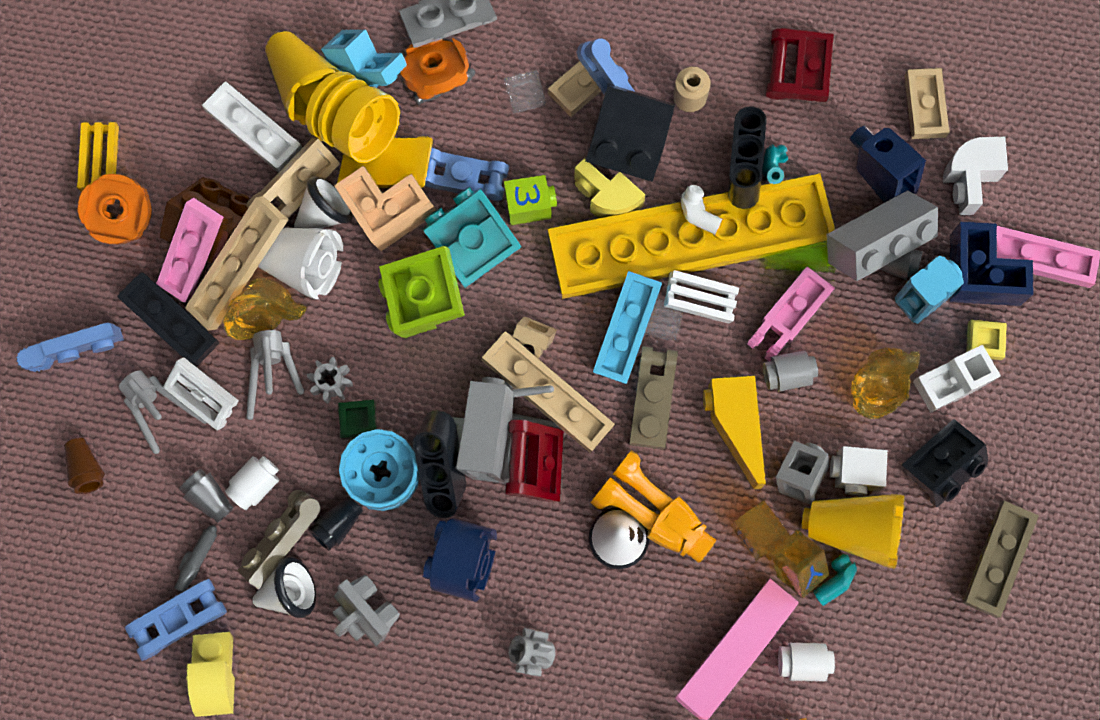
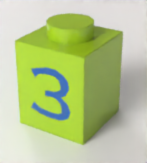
M546 175L504 181L510 225L551 219V207L557 206L554 186H547Z

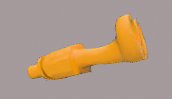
M631 450L612 475L636 489L660 512L657 514L627 493L611 477L590 503L596 509H604L609 505L619 507L649 530L647 538L662 547L680 553L683 557L688 554L696 562L700 563L717 540L704 531L706 525L701 523L694 511L680 496L672 499L643 474L640 469V457Z

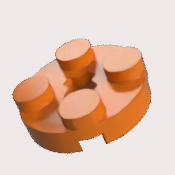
M452 38V42L441 39L414 48L411 44L406 49L407 56L404 59L407 66L400 73L406 87L416 92L419 98L430 99L434 95L445 93L467 82L469 62L466 51L458 40ZM431 63H436L438 65L436 67L430 68Z
M105 174L83 189L78 201V216L81 223L85 225L86 229L90 232L89 234L94 239L107 244L120 245L135 241L142 236L149 225L152 207L148 191L136 180L120 174ZM115 199L120 201V206L123 207V213L118 214L117 219H112V213L107 211V206L114 205Z

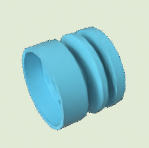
M376 429L361 433L349 442L341 455L339 473L342 485L351 498L368 509L387 511L399 508L411 499L418 487L420 477L415 452L404 438L392 431ZM383 463H385L391 475L389 478L383 477L381 482H378L373 469L375 467L381 468Z

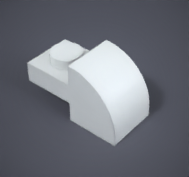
M981 345L916 378L913 383L931 413L977 391L1001 375L984 346Z

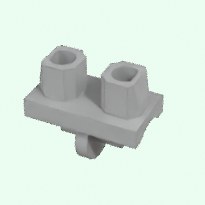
M367 575L351 583L346 579L338 585L337 588L339 590L334 595V598L341 605L333 612L334 616L340 621L334 632L338 637L349 632L356 641L366 634L371 642L378 646L385 640L390 628L400 614L388 601L375 611L368 605L366 601L376 593L377 588Z

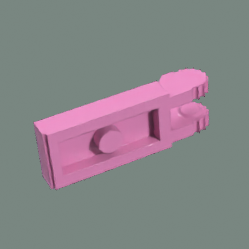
M807 266L762 320L763 324L751 337L747 345L752 349L755 348V346L762 342L769 329H772L780 338L768 349L764 357L766 360L771 361V357L777 356L787 342L789 344L834 291L835 287Z

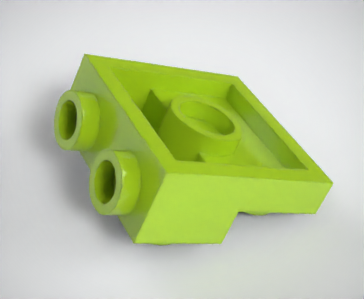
M442 246L379 266L382 277L378 280L379 289L382 296L387 300L389 309L386 312V321L389 329L394 334L407 338L437 329V324L465 316L448 247Z

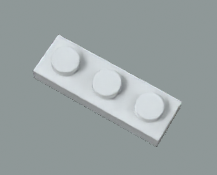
M226 81L202 105L209 115L278 173L302 149L301 144Z

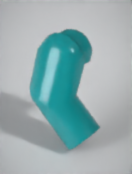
M772 144L764 153L762 174L772 184H779L784 179V172L778 163H786L789 157L786 154L788 152L787 147L783 144L778 146Z
M842 554L831 562V566L837 574L813 590L814 595L823 606L846 592L857 572L855 562H851L847 554Z

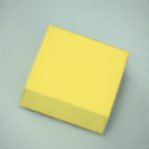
M971 319L968 322L966 352L983 345L991 359L1003 360L1006 351L1007 323Z

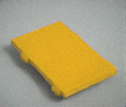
M428 136L393 138L388 148L378 158L368 163L356 162L343 154L337 183L364 166L379 188H391L410 174L413 175L420 187L423 188L425 187L433 139Z

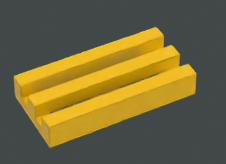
M88 122L81 123L77 188L81 192L88 184L91 185L101 176L103 134H108L106 174H116L119 126L116 122H108V125H103L102 122H95V125H90ZM92 134H94L91 183H89Z

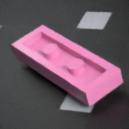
M195 198L186 202L156 283L159 287L184 303L191 299L196 290L224 218Z
M997 226V258L1033 260V274L1087 288L1095 285L1100 251Z

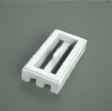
M674 270L669 274L664 307L729 324L734 321L735 315L732 312L736 308L737 301H735V296L738 295L739 288ZM676 283L726 295V298L676 285ZM674 294L723 306L724 310L719 311L674 299Z
M184 357L176 361L163 386L166 391L217 431L225 426L227 423L226 418L230 417L233 412L231 409L239 401ZM176 380H178V381H179L180 383H182L185 387H187L189 390H191V392H189L187 389H185V388H184L182 385H180ZM202 401L206 402L213 409H215L218 412V414L214 412L211 408H209L206 404H204Z

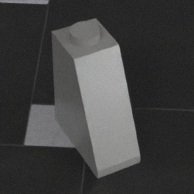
M483 377L482 382L470 381L456 469L472 480L502 484L508 482L511 433L508 431L509 421L512 420L514 392L507 385H504V380Z

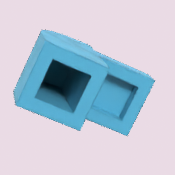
M366 29L341 30L321 49L326 60L338 70L349 72L357 79H361L369 86L376 88L394 82L397 79V74L407 66L402 53H377Z

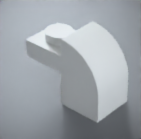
M979 137L964 143L947 164L943 174V183L957 182L953 187V200L955 204H959V215H974L983 204L981 182H998L1008 171L1005 137Z

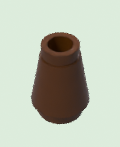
M75 438L66 442L64 448L68 486L73 488L76 494H88L100 489L104 484L103 477L105 473L88 446L86 439Z

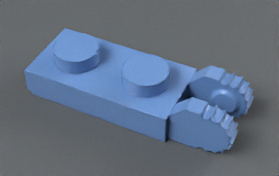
M109 322L40 342L39 344L29 346L27 349L24 348L17 353L16 362H18L21 368L29 369L33 372L50 369L55 360H58V363L71 362L79 359V353L92 349L93 353H99L114 348L113 343L124 340L121 328Z

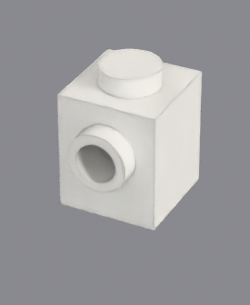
M843 446L837 451L836 456L831 457L830 477L835 478V488H844L845 494L866 496L867 491L878 492L886 487L887 450Z

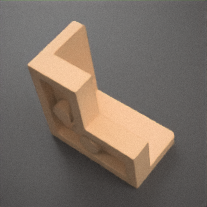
M364 166L334 185L370 241L380 251H383L424 223V219L436 211V208L412 174L384 193L381 192Z

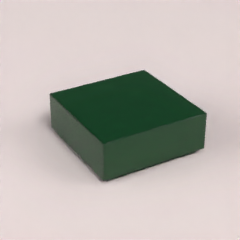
M374 399L338 403L340 438L342 440L354 439L361 433L377 429L376 403Z

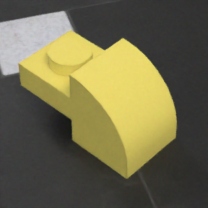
M585 158L575 167V185L586 197H594L591 200L590 212L595 216L604 218L638 211L644 206L645 194L621 172L609 181L592 164L585 162Z
M231 632L193 635L192 660L190 664H187V684L190 705L196 717L233 714L235 677L232 674L233 636Z

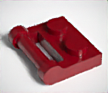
M785 28L772 30L771 43L774 46L770 83L766 85V97L773 100L789 98L827 102L830 89L834 34ZM788 45H797L794 84L784 83Z
M510 420L508 431L512 434L509 482L505 483V495L520 496L545 502H560L564 431L526 420ZM529 436L526 483H524L526 438Z

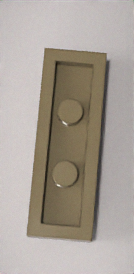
M1007 501L1000 502L963 599V604L995 618H1001L1039 515Z

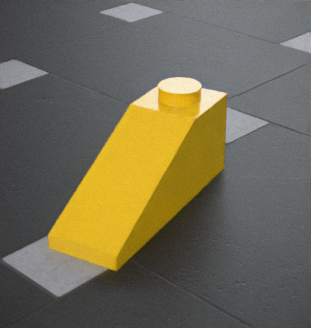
M755 376L713 378L708 385V389L703 390L704 410L711 412L712 423L753 489H761L766 484Z

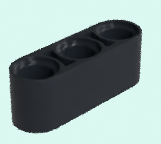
M753 106L740 109L736 113L734 122L728 198L732 205L741 209L755 206L760 198L767 119L763 110Z
M435 410L426 414L413 440V447L425 506L432 515L444 519L450 518L456 513L466 490L465 474L456 469L460 449L456 423L446 412Z

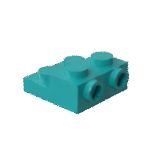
M470 187L453 198L456 205L448 211L444 212L442 208H439L426 217L424 220L428 225L423 228V231L436 248L446 246L450 249L455 275L465 288L522 247L480 188L473 192Z

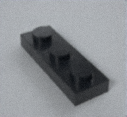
M142 271L117 295L126 306L177 353L196 367L220 344L216 338Z

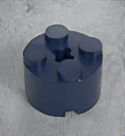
M454 518L449 519L447 522L440 520L434 534V542H437L434 556L427 558L423 570V578L430 580L431 589L477 602L480 597L475 592L477 589L484 591L492 570L496 551L489 549L490 539L497 541L496 530Z

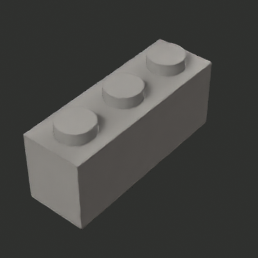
M910 191L896 196L828 233V264L855 281H859L937 237L938 207Z

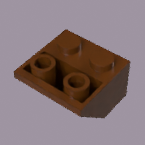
M202 177L167 201L159 237L170 243L172 242L186 202L195 198L224 217L207 259L208 262L213 264L248 210L247 203L251 198L222 186L216 180Z

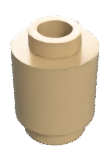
M688 67L678 74L673 99L681 110L695 112L706 104L711 83L708 74L698 67Z

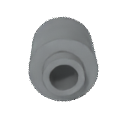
M805 350L773 356L771 361L763 362L762 365L768 390L776 389L778 392L810 386L813 385V377H818L816 359L814 356H808Z

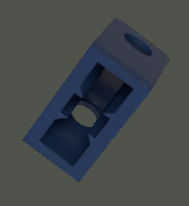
M861 126L851 135L850 141L859 150L856 164L857 171L884 203L906 191H910L913 194L918 192L926 160L892 129L884 128L874 135L866 126Z

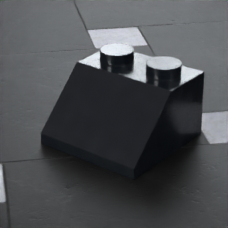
M608 84L587 148L585 162L653 182L664 150L675 104Z

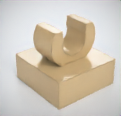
M524 316L516 325L512 337L518 339V342L523 346L524 344L532 345L534 356L539 359L543 354V350H546L553 342L557 329Z

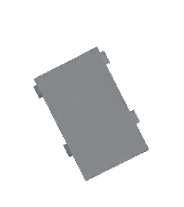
M489 0L418 1L419 4L399 10L414 48L497 20Z

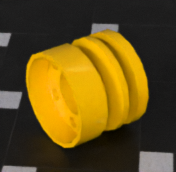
M338 71L322 80L312 93L306 108L305 122L309 133L315 138L324 141L331 147H335L356 162L368 163L378 158L392 142L399 126L400 110L398 102L389 94L376 87L369 86L365 81L357 79L349 72Z

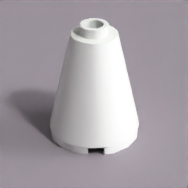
M283 228L258 267L305 296L319 299V294L325 296L330 292L341 270L342 262L336 261L337 250L343 251L341 236L336 231L330 229Z

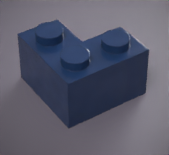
M960 222L950 234V260L955 262L960 268L964 283L950 297V302L1021 306L1033 296V260L997 258V224Z

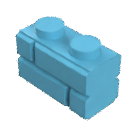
M939 255L924 269H921L909 279L895 296V302L913 323L918 324L944 304L963 285L962 272L955 262Z

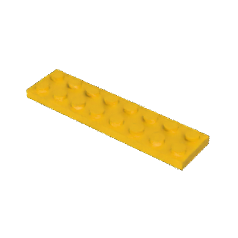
M821 174L785 180L779 184L761 185L758 203L748 209H741L732 205L728 198V192L702 197L705 210L722 218L715 235L689 223L685 218L681 202L548 229V237L562 299L623 287L628 271L657 280L669 277L670 272L674 270L691 273L827 245V234L834 231L835 226Z

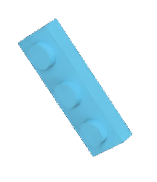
M628 271L593 373L627 385L662 282Z

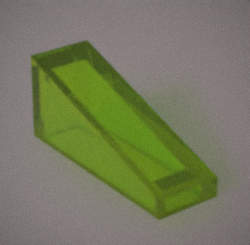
M827 241L766 256L763 262L765 269L803 271L808 266L814 272L834 273L836 271L835 267L828 264Z

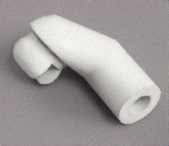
M697 185L688 186L681 196V205L686 220L715 235L722 218L705 210L702 199L704 191L701 187Z

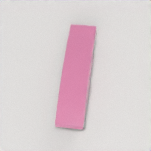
M769 579L722 639L714 646L674 699L699 720H708L757 659L799 602L772 579Z

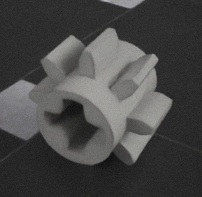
M331 357L329 363L321 364L318 360L315 361L317 366L315 373L307 374V378L316 383L310 389V392L313 396L322 392L323 400L327 404L331 401V397L338 396L344 400L345 397L342 392L345 390V387H353L352 381L344 378L350 371L349 367L343 365L338 369L337 361L334 357ZM329 374L336 382L333 386H329L324 379Z
M524 628L523 636L518 635L511 641L509 658L512 663L517 664L516 672L540 677L542 669H548L553 664L555 647L552 642L547 641L549 633Z

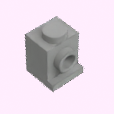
M794 441L776 476L779 493L812 505L818 488L830 466L828 453L816 444H802ZM802 471H809L810 474L807 475V474H804V473H801V472H802Z

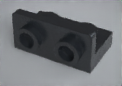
M953 419L901 465L902 470L929 494L931 503L935 507H939L944 501L948 502L954 499L960 492L961 486L971 477L976 478L983 473L988 464L987 446L958 421Z

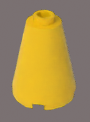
M278 32L270 37L266 44L265 52L287 115L292 121L298 120L301 125H306V108L312 93L328 75L340 70L292 32Z
M890 494L813 501L811 508H804L802 529L808 530V538L887 568L896 569L905 495Z

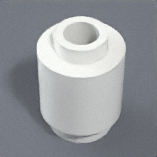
M252 456L230 479V486L225 492L237 505L247 510L251 505L256 506L279 482L278 477L275 475L279 469L265 456H262L259 460Z
M789 643L788 646H780L778 652L780 677H788L789 681H827L828 674H833L835 669L834 652L828 651L825 643Z

